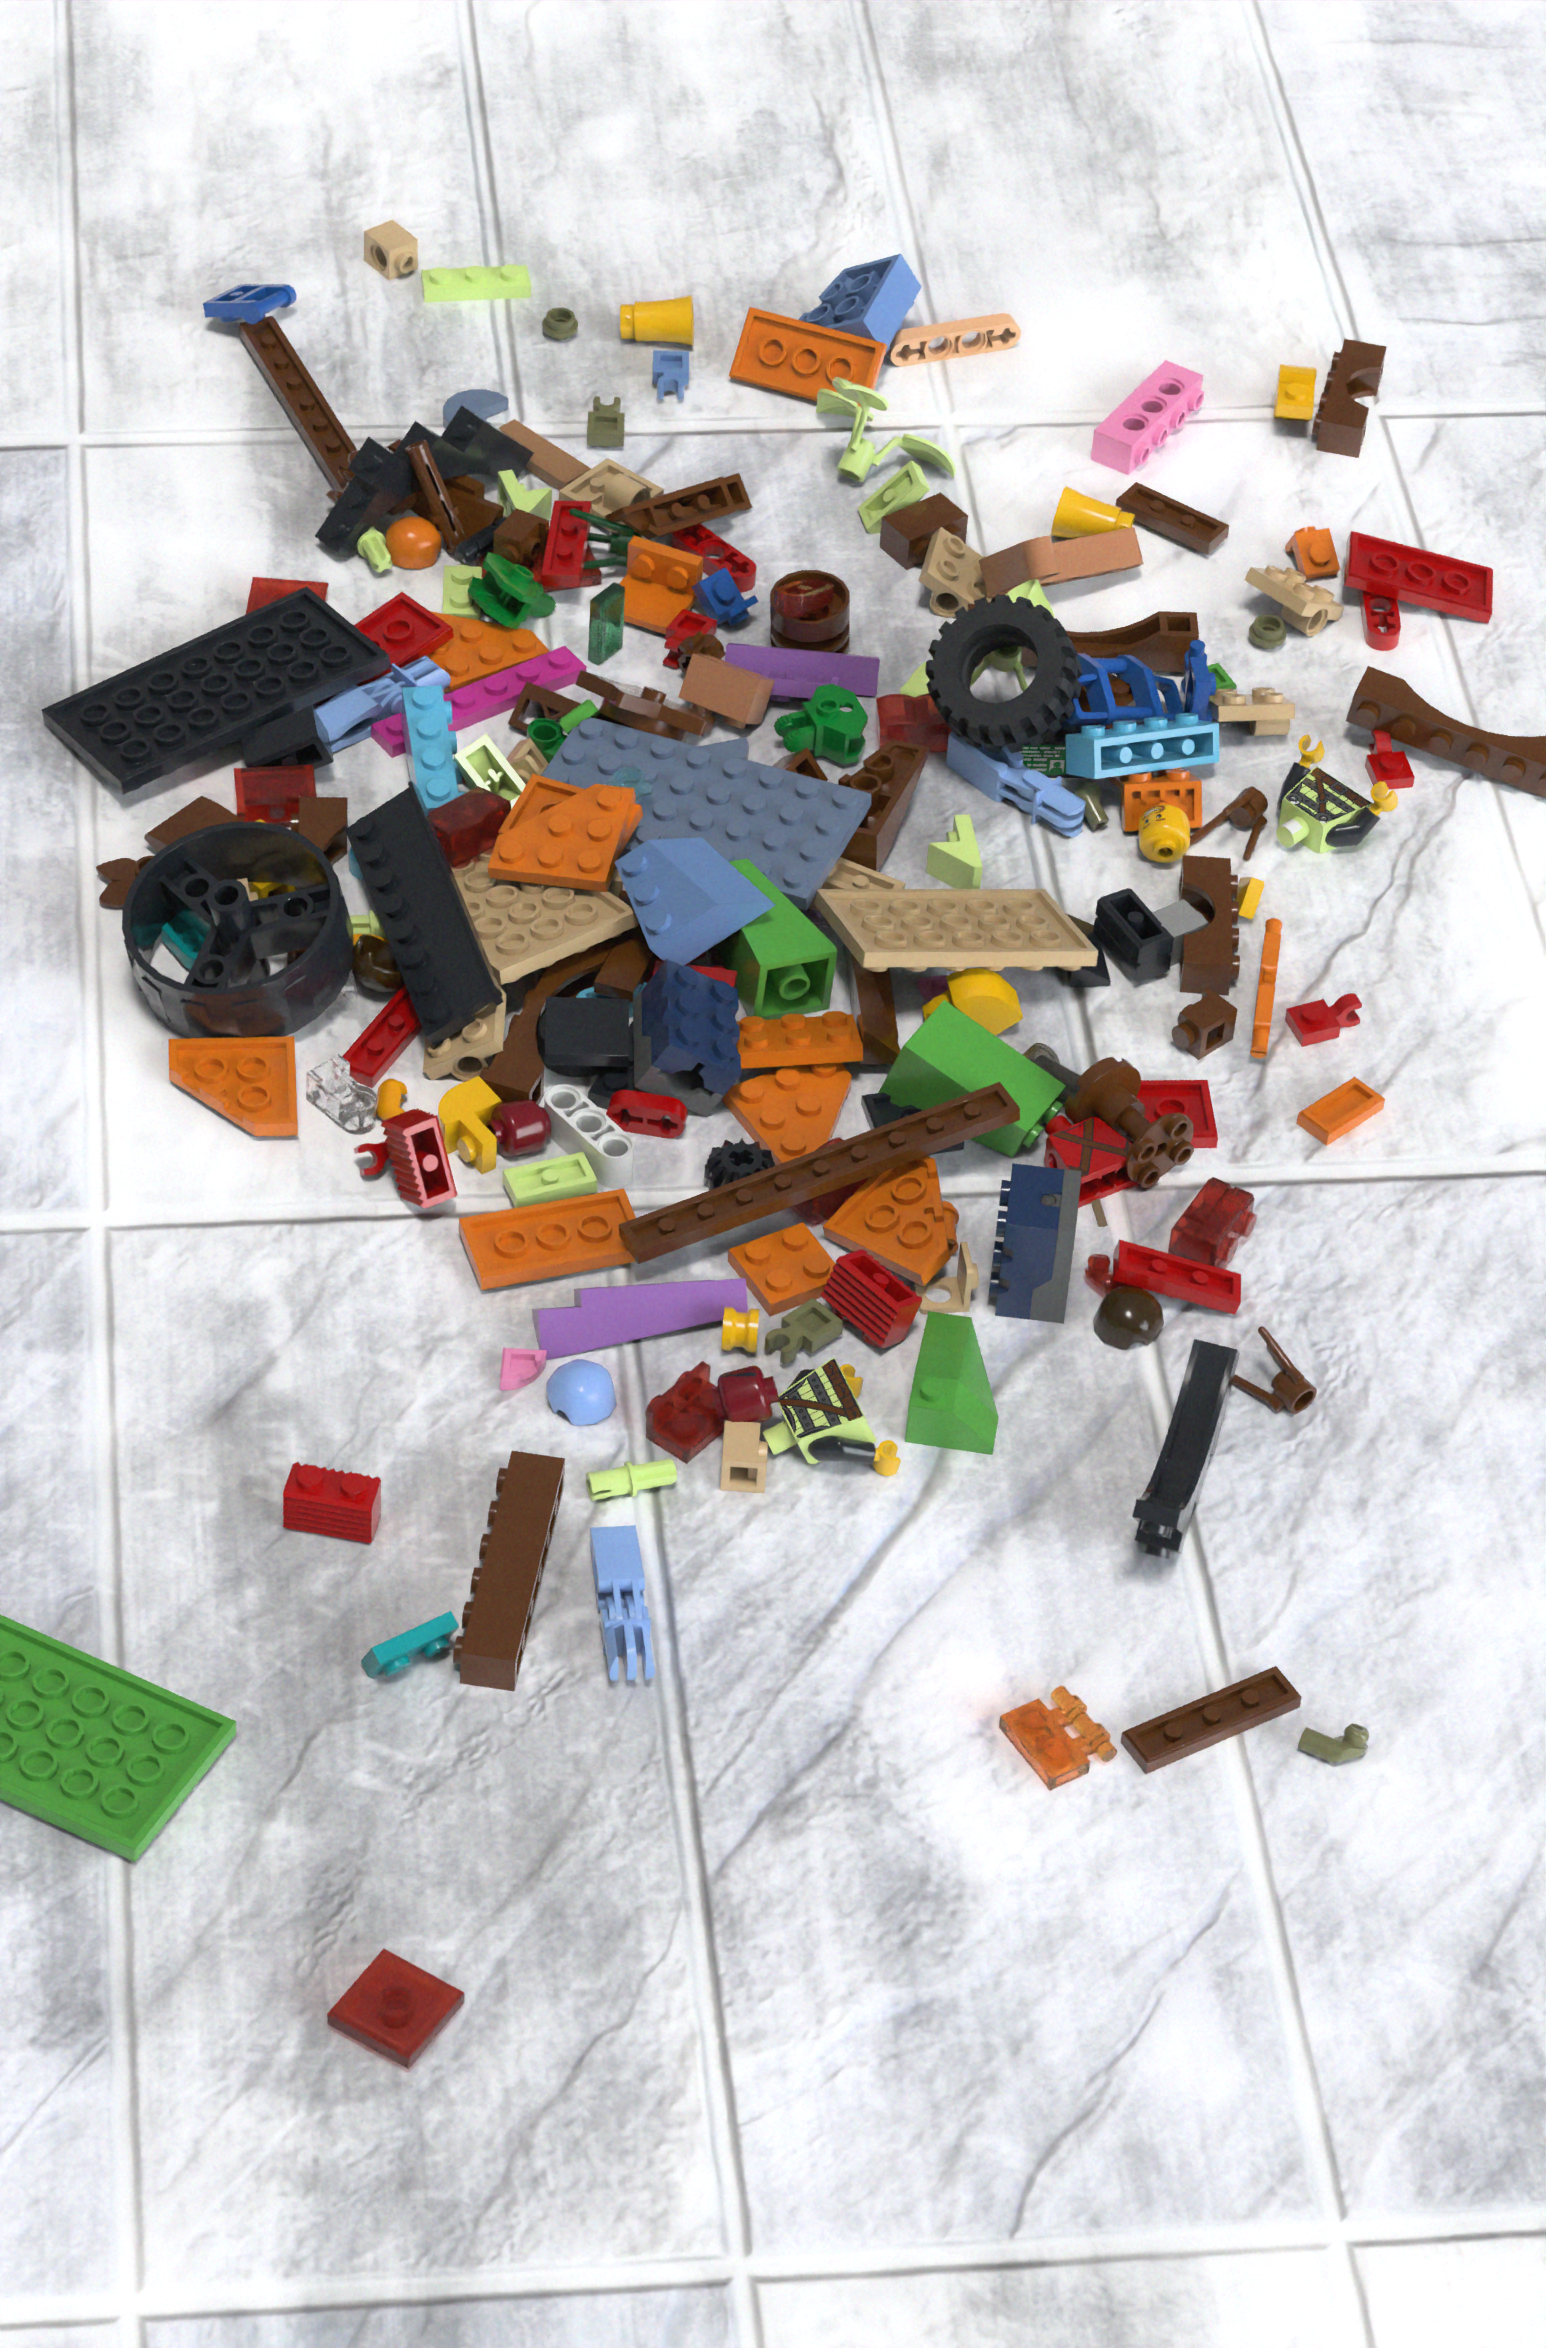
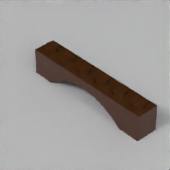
M968 604L967 611L976 607L975 604ZM1158 611L1141 621L1121 628L1095 632L1066 631L1078 654H1087L1091 658H1116L1119 655H1132L1147 665L1152 671H1168L1172 673L1185 672L1183 667L1185 653L1189 651L1191 641L1199 640L1197 612ZM1022 647L1020 663L1023 667H1037L1038 659L1036 654L1032 650Z
M1370 666L1367 667L1354 693L1346 718L1347 722L1370 731L1374 729L1390 733V737L1393 740L1546 798V736H1509L1466 725L1428 704L1404 679Z
M299 797V813H291V830L305 836L319 847L332 866L347 854V834L345 829L348 828V797ZM308 948L288 952L287 966L297 960Z
M618 937L606 939L590 946L584 952L574 953L556 961L549 967L541 968L537 986L535 989L530 988L525 996L523 1010L520 1015L515 1014L511 1019L508 1036L503 1041V1051L494 1054L489 1068L484 1067L479 1075L502 1100V1103L530 1099L539 1105L544 1096V1064L537 1048L538 1024L546 1010V997L576 998L579 992L593 987L594 981Z

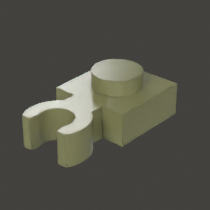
M600 396L594 397L593 411H588L587 445L624 447L625 413H620L621 400L619 397H614L612 405H603L600 403Z
M812 1298L784 1316L781 1321V1328L773 1329L767 1333L764 1349L769 1352L777 1346H782L780 1362L788 1364L796 1358L797 1350L803 1347L812 1354L841 1335L843 1321Z

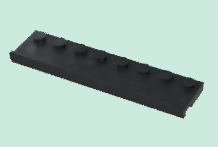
M409 781L407 789L371 813L358 819L354 824L346 828L345 831L425 1036L434 1046H437L475 1021L474 1013L491 1002L498 1006L504 1001L501 997L503 994L419 788L412 781Z

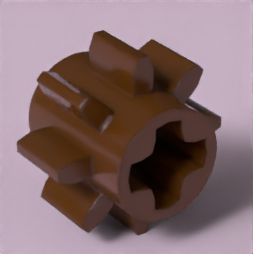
M701 631L697 632L693 637L688 636L678 646L683 652L678 658V662L684 674L687 672L693 653L707 654L718 659L726 655L722 643L716 637L709 634L703 635Z

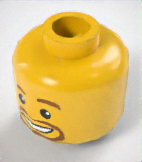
M1160 804L1151 807L1142 814L1138 825L1139 846L1142 854L1158 863L1177 861L1186 854L1190 846V823L1187 815L1180 808L1168 804Z

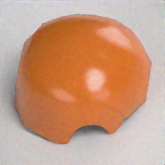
M409 516L400 518L389 527L385 535V546L391 554V561L394 565L402 568L421 569L430 567L436 563L438 552L441 551L442 536L438 528L423 517Z

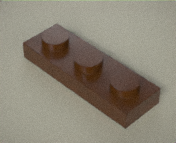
M1135 482L1116 499L1115 506L1120 507L1121 511L1134 514V521L1144 524L1207 555L1228 538L1230 525L1138 482Z

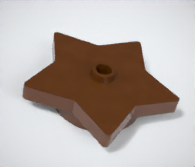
M580 670L575 685L603 697L599 711L605 716L638 730L684 743L689 732L701 737L704 732L711 733L716 720L712 716L665 699V693L644 686L643 689L635 685L619 683Z

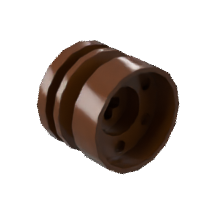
M801 570L787 574L779 579L770 591L771 647L848 654L850 641V591L845 583L835 575L820 570Z

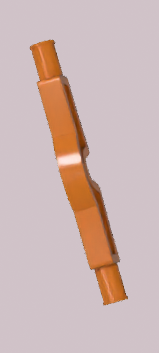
M1276 918L1268 919L1265 923L1250 1054L1258 1059L1265 1058L1268 1053L1267 1048L1282 922Z

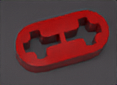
M620 1090L611 1096L606 1115L624 1132L661 1138H675L683 1133L688 1110L683 1102L673 1097L633 1090Z

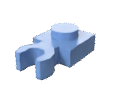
M653 350L652 383L657 384L658 399H663L664 392L666 391L676 392L678 400L684 398L685 385H689V351Z

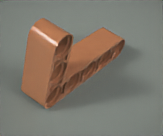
M1135 527L1052 543L1050 536H1042L1023 541L978 560L988 598L996 597V595H1006L1013 588L1032 579H1037L1041 587L1125 571L1144 565Z

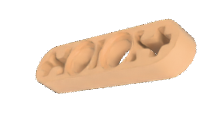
M1007 313L902 329L896 332L886 353L893 364L900 367L1009 349L1020 339L1021 330L1014 318ZM972 331L978 332L971 342H961L967 333ZM944 337L941 345L936 348H928L929 343L934 338Z

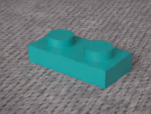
M449 1611L372 1647L360 1662L369 1678L384 1671L386 1677L392 1676L407 1668L411 1664L409 1659L418 1654L424 1653L425 1657L429 1658L447 1649L451 1645L449 1639L457 1631L459 1625L452 1612Z

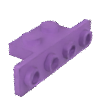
M728 643L726 646V662L775 680L769 700L786 702L790 701L791 697L806 698V702H809L817 686L835 684L854 692L856 695L875 696L877 693L880 663L878 657Z

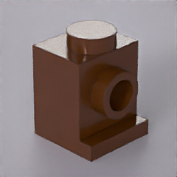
M516 508L494 531L493 554L500 555L512 564H519L525 567L530 560L536 559L539 553L545 554L549 533V520Z
M1208 987L1202 991L1201 1000L1195 1004L1187 1005L1179 1013L1178 1025L1172 1029V1038L1180 1048L1200 1060L1233 1039L1237 1008Z

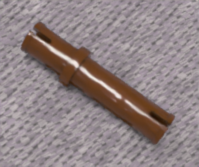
M421 440L409 445L404 450L409 457L418 482L432 511L430 515L433 524L438 525L448 553H454V546L467 540L458 517L460 510L457 504H453L442 476L428 447L427 440Z

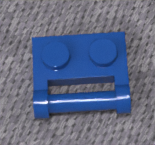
M240 284L204 302L205 317H220V322H234L243 317L247 323L256 324L264 319L265 314L279 307L286 308L294 304L297 294L294 288L287 284Z

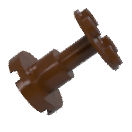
M1109 1057L1095 1063L1077 1080L1076 1084L1081 1088L1075 1098L1070 1094L1068 1095L1065 1103V1115L1073 1125L1091 1117L1100 1118L1121 1136L1127 1135L1134 1141L1126 1157L1125 1171L1131 1180L1138 1182L1143 1188H1150L1155 1185L1160 1177L1169 1172L1175 1165L1185 1164L1194 1152V1147L1190 1144L1194 1126L1188 1116L1179 1112L1164 1115L1152 1123L1144 1117L1145 1106L1136 1098L1141 1086L1140 1073L1124 1058L1118 1062L1114 1057Z

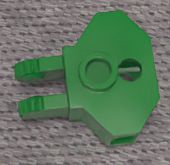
M489 552L486 554L482 567L487 573L483 579L473 577L468 586L467 592L483 611L506 627L518 629L521 622H525L529 615L545 618L555 611V600L544 593L545 589L540 583L533 580L534 575L529 569L519 564H512L497 554Z
M835 684L817 686L811 700L803 703L802 711L789 713V715L785 714L777 718L774 729L779 737L782 736L784 738L782 740L783 745L788 752L791 751L792 753L808 748L812 751L814 757L822 755L841 764L857 762L865 748L866 740L861 734L867 724L868 716L854 692ZM848 707L851 708L852 711L844 712L841 711L840 708Z

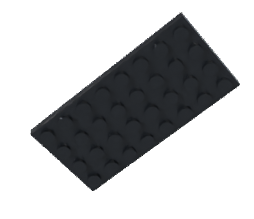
M306 586L42 709V715L45 724L124 795L139 789L155 779L171 774L195 760L204 758L231 743L240 741L241 737L252 729L313 705L332 695H337L364 680L371 679L376 674L391 668L389 654Z

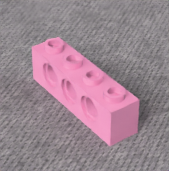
M1165 360L1094 430L1091 460L1129 476L1140 464L1143 465L1147 461L1149 455L1157 447H1161L1165 443L1167 437L1175 429H1179L1183 425L1185 419L1193 411L1196 412L1200 408L1204 399V391H1202L1203 375Z

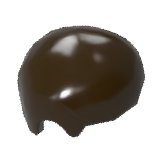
M361 935L354 945V961L351 968L354 977L362 986L374 992L394 993L399 991L405 982L390 944L374 936Z
M1134 1286L1118 1287L1108 1292L1093 1318L1095 1331L1103 1341L1121 1350H1127L1137 1341H1144L1145 1345H1149L1164 1325L1161 1304L1153 1294Z

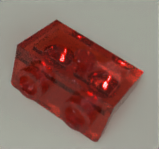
M704 1361L700 1362L691 1371L682 1373L676 1383L663 1395L655 1396L648 1404L645 1412L647 1417L646 1439L685 1464L689 1463L724 1432L725 1421L720 1422L711 1390L712 1387H715L710 1382L711 1366Z

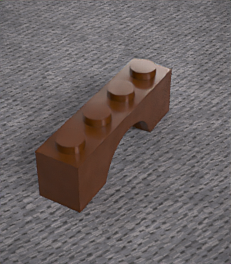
M1344 339L1341 352L1334 351L1331 369L1327 374L1325 389L1322 392L1318 413H1316L1313 423L1312 435L1318 436L1317 451L1359 458L1365 438L1369 408L1358 403L1355 399L1377 396L1383 375L1387 346Z
M1183 855L1179 901L1184 899L1196 911L1200 912L1208 921V926L1198 932L1186 934L1183 937L1180 958V992L1202 994V991L1209 987L1218 995L1228 996L1231 979L1238 980L1240 955H1233V952H1238L1239 928H1232V925L1237 926L1239 902L1232 901V899L1237 897L1238 875H1231V858Z

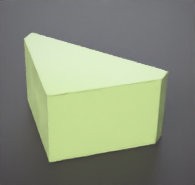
M485 734L455 754L454 760L476 803L498 818L503 819L510 813L526 784L488 735Z

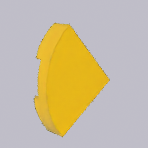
M1253 877L1240 878L1235 901L1239 902L1238 915L1248 919L1254 918L1265 885L1264 881Z

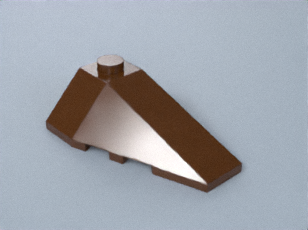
M892 739L863 761L862 769L852 776L846 773L838 780V785L871 793L872 803L841 854V858L874 871H879L898 833L929 756V747Z

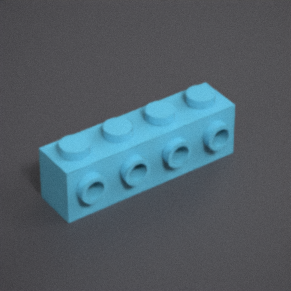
M441 685L402 688L401 722L410 781L419 788L433 825H445L450 829L451 837H459L460 815H467V801L465 791L458 792L457 785L462 784V773L456 762L453 761V754H457L456 732L448 730V724H452L451 701H444Z
M1195 713L1175 714V721H1167V718L1164 717L1144 718V725L1137 726L1136 722L1133 721L1113 722V729L1106 730L1105 726L1101 725L1082 726L1081 733L1066 735V774L1099 779L1219 762V723L1198 720V714Z

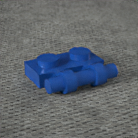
M1193 640L1190 642L1189 651L1184 656L1183 667L1186 677L1182 679L1180 685L1184 713L1198 714V720L1211 722L1212 710L1209 696L1215 695L1216 678L1214 672L1208 671L1207 655L1204 653L1205 643L1201 640Z

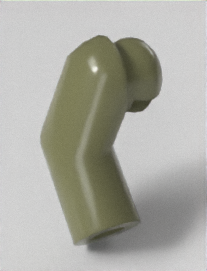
M1085 780L1078 784L1075 795L1086 801L1084 815L1092 830L1106 825L1109 822V818L1100 804L1102 793L1100 786L1094 781Z
M1350 1724L1345 1728L1344 1736L1335 1738L1306 1727L1300 1737L1298 1749L1331 1763H1338L1362 1756L1368 1748L1366 1742L1370 1735L1365 1727L1358 1724Z

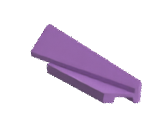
M746 1278L574 1289L575 1306L532 1309V1318L539 1350H547V1360L722 1320L724 1317V1307H733L737 1312L746 1313L748 1311Z

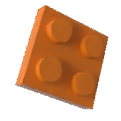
M804 1222L728 1249L729 1264L740 1278H746V1286L769 1316L800 1306L812 1298L815 1300L821 1298L820 1294L824 1291L823 1287L827 1284L826 1281L830 1278L829 1274L833 1271L832 1267L836 1264Z

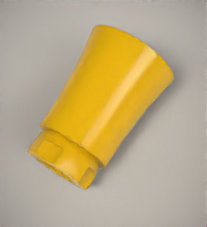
M688 295L657 301H637L634 305H621V339L694 345L693 296Z
M1065 486L1054 516L1051 536L1076 539L1132 528L1135 515L1121 511L1120 507L1101 502Z

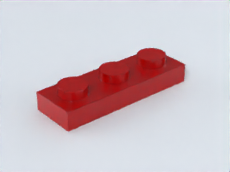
M554 501L541 572L542 586L580 587L591 523L571 516L569 510L574 508L593 514L592 501Z
M1120 1239L1116 1245L1113 1255L1114 1281L1235 1315L1241 1303V1274Z

